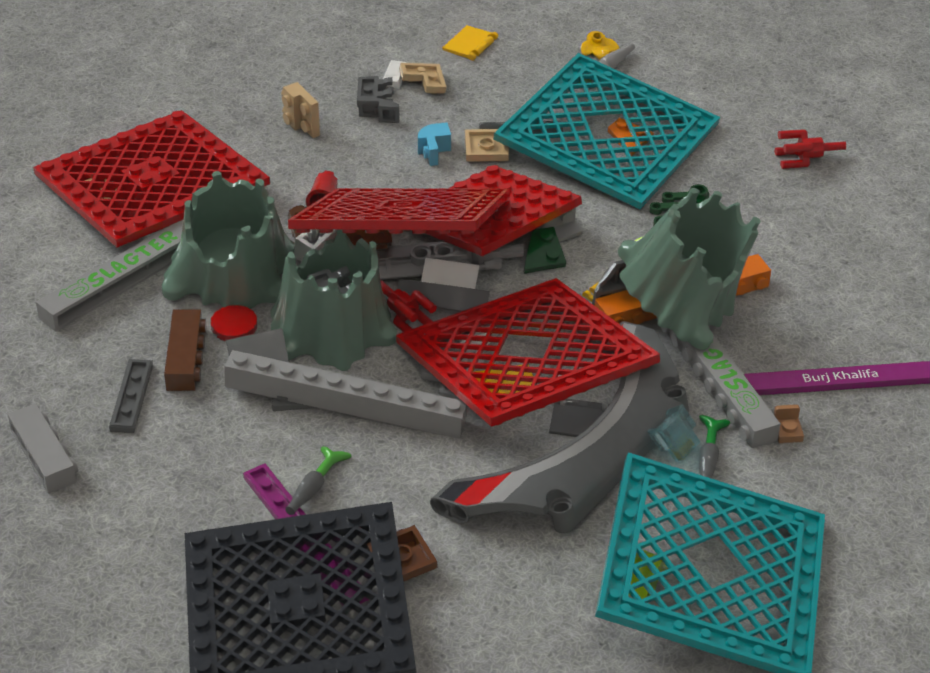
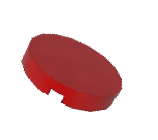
M229 305L220 308L211 317V331L217 335V338L223 341L252 335L257 330V316L253 310L245 306Z

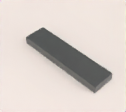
M128 360L110 421V432H135L152 372L153 360Z

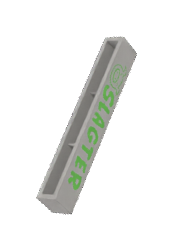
M183 220L168 226L36 301L39 319L56 332L171 265V257L181 239Z
M662 328L663 332H667L674 347L679 348L685 362L690 363L695 376L701 378L708 393L711 392L718 407L725 411L730 423L734 424L739 430L742 440L747 441L751 448L778 441L780 422L715 336L708 349L700 350L689 342L680 341L671 329Z

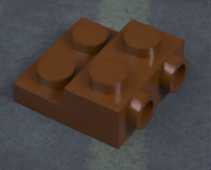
M365 230L346 233L354 246H356L357 241L361 238L368 244L371 241L375 242L376 251L387 250L388 246L392 245V235L389 233V230H380L379 233L374 234L365 233Z
M415 525L397 531L404 582L438 568L436 558ZM368 543L367 550L372 552L371 543Z

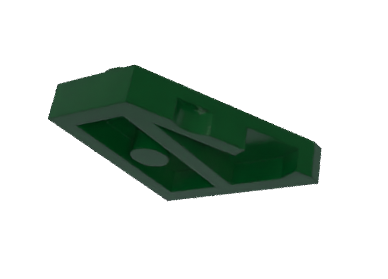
M548 227L533 230L524 265V274L566 267L567 262L555 228Z

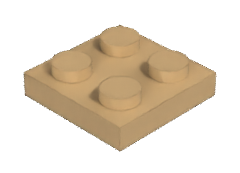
M498 129L465 130L466 162L509 161L508 146L493 140L494 133Z

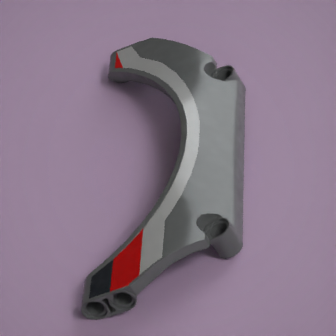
M629 322L619 323L660 353V362L651 365L649 368L621 377L619 388L606 411L582 434L553 452L517 467L491 474L452 480L431 498L430 505L432 509L439 515L460 523L468 522L474 515L500 511L529 512L542 516L549 514L552 517L554 529L557 532L568 533L573 531L621 481L625 458L628 452L645 457L689 413L686 389L676 385L680 381L678 371L655 330Z

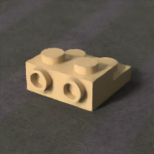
M298 82L284 86L281 92L284 105L282 109L284 122L294 130L302 128L303 132H307L312 138L320 136L318 101Z

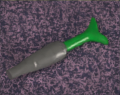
M702 414L699 418L708 431L706 443L701 446L699 451V473L702 476L712 478L719 457V448L716 446L717 431L728 427L730 421L726 419L715 420Z

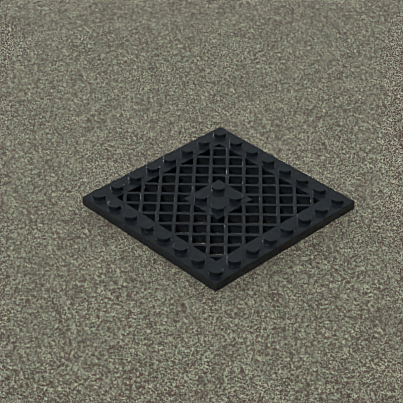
M392 502L184 533L190 673H417ZM356 536L363 539L358 545L352 542ZM330 540L337 543L332 549L326 546ZM368 543H371L372 552L366 550ZM304 544L311 547L306 552L299 550ZM278 548L284 550L279 557L273 554ZM344 548L351 551L346 557L340 554ZM252 552L258 554L253 561L247 558ZM318 552L325 555L320 561L313 558ZM228 556L231 560L226 565L220 562ZM292 556L298 558L293 565L287 562ZM359 556L366 559L361 565L354 562ZM266 560L272 563L267 569L261 566ZM332 560L339 563L334 569L328 566ZM239 564H242L245 568L240 573L234 570ZM306 564L313 567L308 573L301 570ZM373 564L375 573L368 570ZM214 568L219 570V572L215 576ZM280 568L286 571L281 577L275 574ZM347 568L354 571L349 577L342 574ZM253 572L260 575L255 581L248 578ZM321 572L327 575L323 580ZM227 576L233 579L228 585L222 583ZM362 576L368 579L364 585L357 583ZM335 580L342 583L337 589L330 587ZM266 582L268 589L262 587ZM242 584L247 588L240 594L235 590ZM376 584L378 594L372 591ZM215 589L221 591L217 596H215ZM349 589L356 591L351 598L344 595ZM255 592L261 595L256 602L249 599ZM323 593L329 595V597L325 600V602H324V594H323ZM228 597H231L234 601L229 606L223 604ZM364 597L371 600L366 607L359 603ZM337 601L344 604L339 611L332 607ZM268 602H269V610H267L266 608H264V606H265ZM242 605L249 608L243 615L237 612ZM378 606L380 607V615L374 612ZM216 609L222 612L217 618ZM352 609L359 613L354 619L346 616ZM256 614L263 617L258 623L251 620ZM326 614L332 617L327 623H324L326 622ZM229 618H232L236 622L230 628L224 625ZM367 618L374 621L369 628L362 625ZM340 622L346 625L342 632L334 629ZM269 624H271L272 632L265 629ZM244 626L250 629L245 636L238 633ZM313 626L319 629L314 636L307 633ZM381 627L383 636L376 633ZM217 630L223 633L219 638H217ZM285 631H288L292 635L286 641L280 638ZM354 631L362 634L356 641L349 638ZM258 635L265 638L259 645L252 642ZM327 635L334 638L329 645L321 642ZM231 639L236 641L237 644L232 649L225 646ZM300 639L307 643L301 650L294 646ZM369 640L377 643L371 650L364 646ZM272 644H275L279 648L273 654L268 652L267 649ZM342 644L349 647L344 654L337 651ZM245 648L252 651L246 658L239 655ZM315 648L321 651L316 659L309 655ZM218 652L224 655V657L220 661L218 657ZM287 652L294 656L288 663L281 659ZM259 657L266 660L261 667L253 664ZM234 661L239 665L231 672L226 667Z

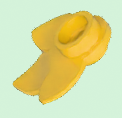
M592 31L588 33L586 41L582 43L580 49L582 55L594 54L600 60L605 55L620 48L614 40L606 38L603 33Z

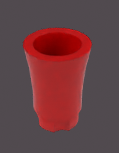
M325 170L315 178L312 189L306 197L307 207L337 189L338 179L333 172Z

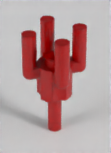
M805 129L778 131V139L798 138V143L784 144V147H776L774 152L776 156L796 154L800 158L799 160L781 161L780 166L782 169L801 168L810 165V158L823 157L824 151L846 150V142L824 143L822 137L808 138V132Z
M380 280L383 294L388 297V307L397 314L393 319V324L402 332L413 329L405 322L406 320L411 322L418 320L423 325L433 322L419 309V304L430 313H434L437 306L420 291L415 290L409 295L401 289L393 290L384 281Z

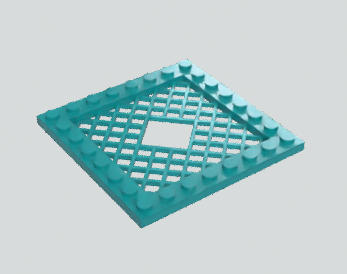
M577 53L494 133L493 140L641 210L719 124L720 117ZM584 79H591L594 82L585 83ZM594 87L598 89L597 92H589L588 88ZM602 87H608L612 91H603ZM583 88L584 92L575 93L574 89ZM614 95L616 100H607L605 96ZM619 95H626L630 99H621ZM601 96L602 101H593L591 97ZM587 97L588 102H579L577 98ZM573 98L574 102L565 103L563 99ZM637 103H643L648 107H638ZM623 104H633L634 108H624ZM609 105H619L620 109H610ZM590 106L592 111H582L581 107ZM595 106H605L606 110H596ZM576 107L578 112H568L567 108ZM562 108L564 113H554L553 109ZM655 111H661L666 115L657 116ZM641 112H650L652 116L643 117ZM627 113H636L638 117L629 118ZM623 114L632 137L594 140L585 116ZM571 117H580L582 121L572 122ZM557 118H566L568 122L558 123ZM542 119H552L553 123L544 124ZM678 119L684 123L675 124L673 120ZM668 120L670 124L661 125L659 121ZM654 121L656 125L647 126L645 122ZM640 122L642 126L633 127L631 123ZM584 126L585 130L576 131L575 127ZM570 127L571 131L562 132L560 128ZM556 128L557 132L547 133L546 129ZM541 129L543 133L533 134L532 130ZM672 129L674 134H665L663 130ZM658 130L660 135H651L649 131ZM644 131L646 136H637L635 132ZM588 135L589 140L580 141L578 137ZM574 136L575 141L566 142L564 137ZM550 138H560L561 142L551 143ZM667 139H674V140L669 144V142H668ZM653 140H663L664 144L655 145ZM639 141H649L650 145L641 146ZM625 142H635L636 146L627 147ZM620 143L622 147L612 148L611 144ZM606 144L608 149H598L597 145ZM592 145L594 150H584L582 146ZM578 146L579 151H569L568 147ZM653 150L654 155L645 156L643 152ZM638 151L640 156L631 157L629 152ZM615 153H625L626 157L617 158ZM600 154H610L612 158L602 159ZM586 155H596L597 159L588 160ZM643 161L645 166H635L633 162ZM628 162L630 167L621 168L619 163ZM614 163L616 168L606 169L605 164ZM638 171H644V172L639 176ZM633 172L634 177H624L623 173Z
M628 452L625 458L595 617L769 672L812 673L825 514ZM653 490H663L667 496L658 499ZM648 495L653 502L645 505L646 496ZM686 497L692 504L684 507L677 498ZM671 501L678 510L670 513L663 504ZM711 505L717 512L709 515L702 506ZM658 507L663 516L655 518L649 509ZM697 509L703 518L695 521L688 512ZM731 512L736 513L742 520L734 523L727 514ZM644 513L645 516L649 519V521L642 524V518ZM683 515L689 524L680 526L674 517ZM722 517L728 526L720 529L714 519ZM668 520L675 529L666 532L660 523ZM756 520L762 521L767 528L759 531L752 522ZM708 523L714 532L706 535L699 525ZM747 525L753 534L745 536L739 527ZM654 526L661 535L652 538L646 529ZM693 528L700 537L692 540L685 531ZM780 528L787 529L792 536L784 539L777 530ZM733 531L739 540L731 542L724 533ZM641 533V535L645 538L646 541L638 544L639 535ZM772 533L778 542L770 544L764 535ZM680 534L686 543L677 546L671 537ZM719 536L748 573L712 589L682 551ZM758 538L764 548L756 550L750 541ZM665 540L672 549L663 552L657 542ZM794 541V549L788 543ZM744 544L751 553L743 556L736 547ZM651 546L657 555L649 558L642 548ZM783 546L789 553V556L782 558L775 549ZM769 552L776 561L768 564L761 555ZM637 553L643 561L634 564ZM677 554L683 563L674 566L668 556ZM756 558L762 567L754 570L747 561ZM662 560L669 569L660 572L653 563ZM792 561V569L787 564ZM647 565L654 575L645 578L638 569ZM781 566L788 575L780 578L773 569ZM688 568L694 577L685 580L679 571ZM767 572L774 581L766 584L759 575ZM632 574H634L639 580L638 582L631 584ZM673 574L680 583L671 587L664 577ZM753 578L760 588L752 591L745 581ZM659 580L665 590L656 593L649 583ZM790 581V588L785 585V582ZM699 582L706 592L697 595L690 585ZM739 584L746 594L738 597L731 587ZM644 586L651 596L641 599L634 589ZM779 586L786 596L778 599L771 589ZM684 588L692 598L683 601L675 591ZM725 590L732 600L723 603L716 593ZM765 592L772 602L764 605L756 595ZM670 594L677 604L667 607L661 597ZM710 596L717 606L709 609L702 599ZM751 598L758 608L749 611L742 601ZM655 600V602L658 604V606H655V605H652V604H648V603ZM786 601H788V608H787V609H786L785 606L782 604V603H784V602H786ZM696 602L703 612L694 616L687 606ZM735 604L743 612V615L736 618L728 609V607ZM776 606L784 616L775 619L768 609ZM681 609L685 615L674 611ZM722 611L729 621L721 624L713 614ZM763 613L769 623L761 626L754 616ZM707 617L711 621V623L703 621L701 619ZM748 619L756 629L747 632L739 622ZM783 622H786L785 630L780 625ZM734 625L738 631L728 629V627ZM774 627L781 635V638L773 640L766 630ZM760 633L764 640L753 636Z

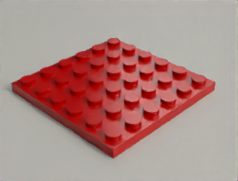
M491 165L480 173L472 174L470 178L464 181L454 183V186L450 188L509 189L510 198L472 234H459V230H450L448 234H436L435 230H426L425 234L483 257L582 204V198L571 191L557 188L554 185H548L540 180L531 179L526 175L514 173L497 165Z

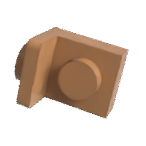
M799 405L775 407L774 416L781 424L778 443L803 442L804 434L799 421Z

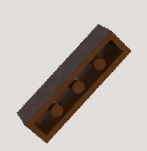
M173 309L164 372L166 391H195L196 382L201 381V367H198V365H203V352L200 349L205 347V337L202 333H206L207 329L206 319H202L201 309Z

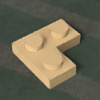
M400 63L399 70L402 81H422L425 93L445 94L446 84L440 64Z

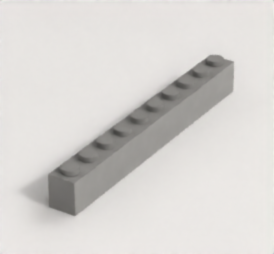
M232 350L224 366L225 387L276 399L277 396L287 397L288 401L455 438H461L466 424L467 405L458 399Z

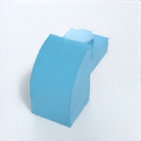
M447 122L427 125L418 133V154H423L424 159H428L430 166L438 165V152L451 151V132Z

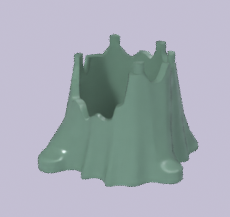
M215 171L212 174L213 179L208 185L195 191L192 194V201L187 200L184 203L181 239L171 257L172 263L164 273L162 294L168 300H178L188 294L195 293L201 296L203 305L218 303L222 307L241 305L252 309L260 303H276L281 288L282 278L280 275L283 274L285 257H288L289 252L294 253L295 243L284 232L274 205V198L268 196L262 179H257L255 186L246 180L230 183L222 178L221 172Z
M691 188L687 196L678 204H673L640 240H625L621 243L618 255L625 262L626 267L621 271L620 279L625 284L629 294L641 302L642 310L656 315L660 327L671 329L680 341L689 342L695 348L705 350L709 348L714 339L709 325L720 327L723 315L732 316L734 313L738 283L757 238V227L761 221L759 218L753 217L750 223L746 225L742 220L740 203H734L729 207L724 206L720 202L722 193L719 191H714L710 198L701 203H696L699 190Z
M337 230L335 238L326 240L321 250L312 249L304 255L301 264L296 265L294 253H288V257H285L280 293L276 303L270 310V314L272 317L271 330L280 328L283 330L289 360L308 354L314 357L320 365H330L341 371H347L353 362L365 358L366 348L371 346H391L396 343L397 329L389 321L391 313L381 288L375 242L371 241L368 244L361 238L357 241L356 246H354L346 233H342V230ZM347 266L350 271L348 278L351 281V285L347 293L342 294L337 285V278H328V285L319 287L314 276L311 275L308 279L307 276L328 268L332 273Z

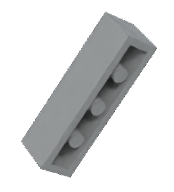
M35 403L8 413L11 432L47 493L76 483L75 473L78 472L77 464L73 457L69 459L65 443L58 441V433L54 426H49V419L45 411L41 412Z

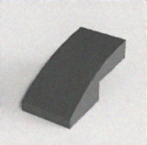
M359 96V117H379V122L399 123V104L381 98Z

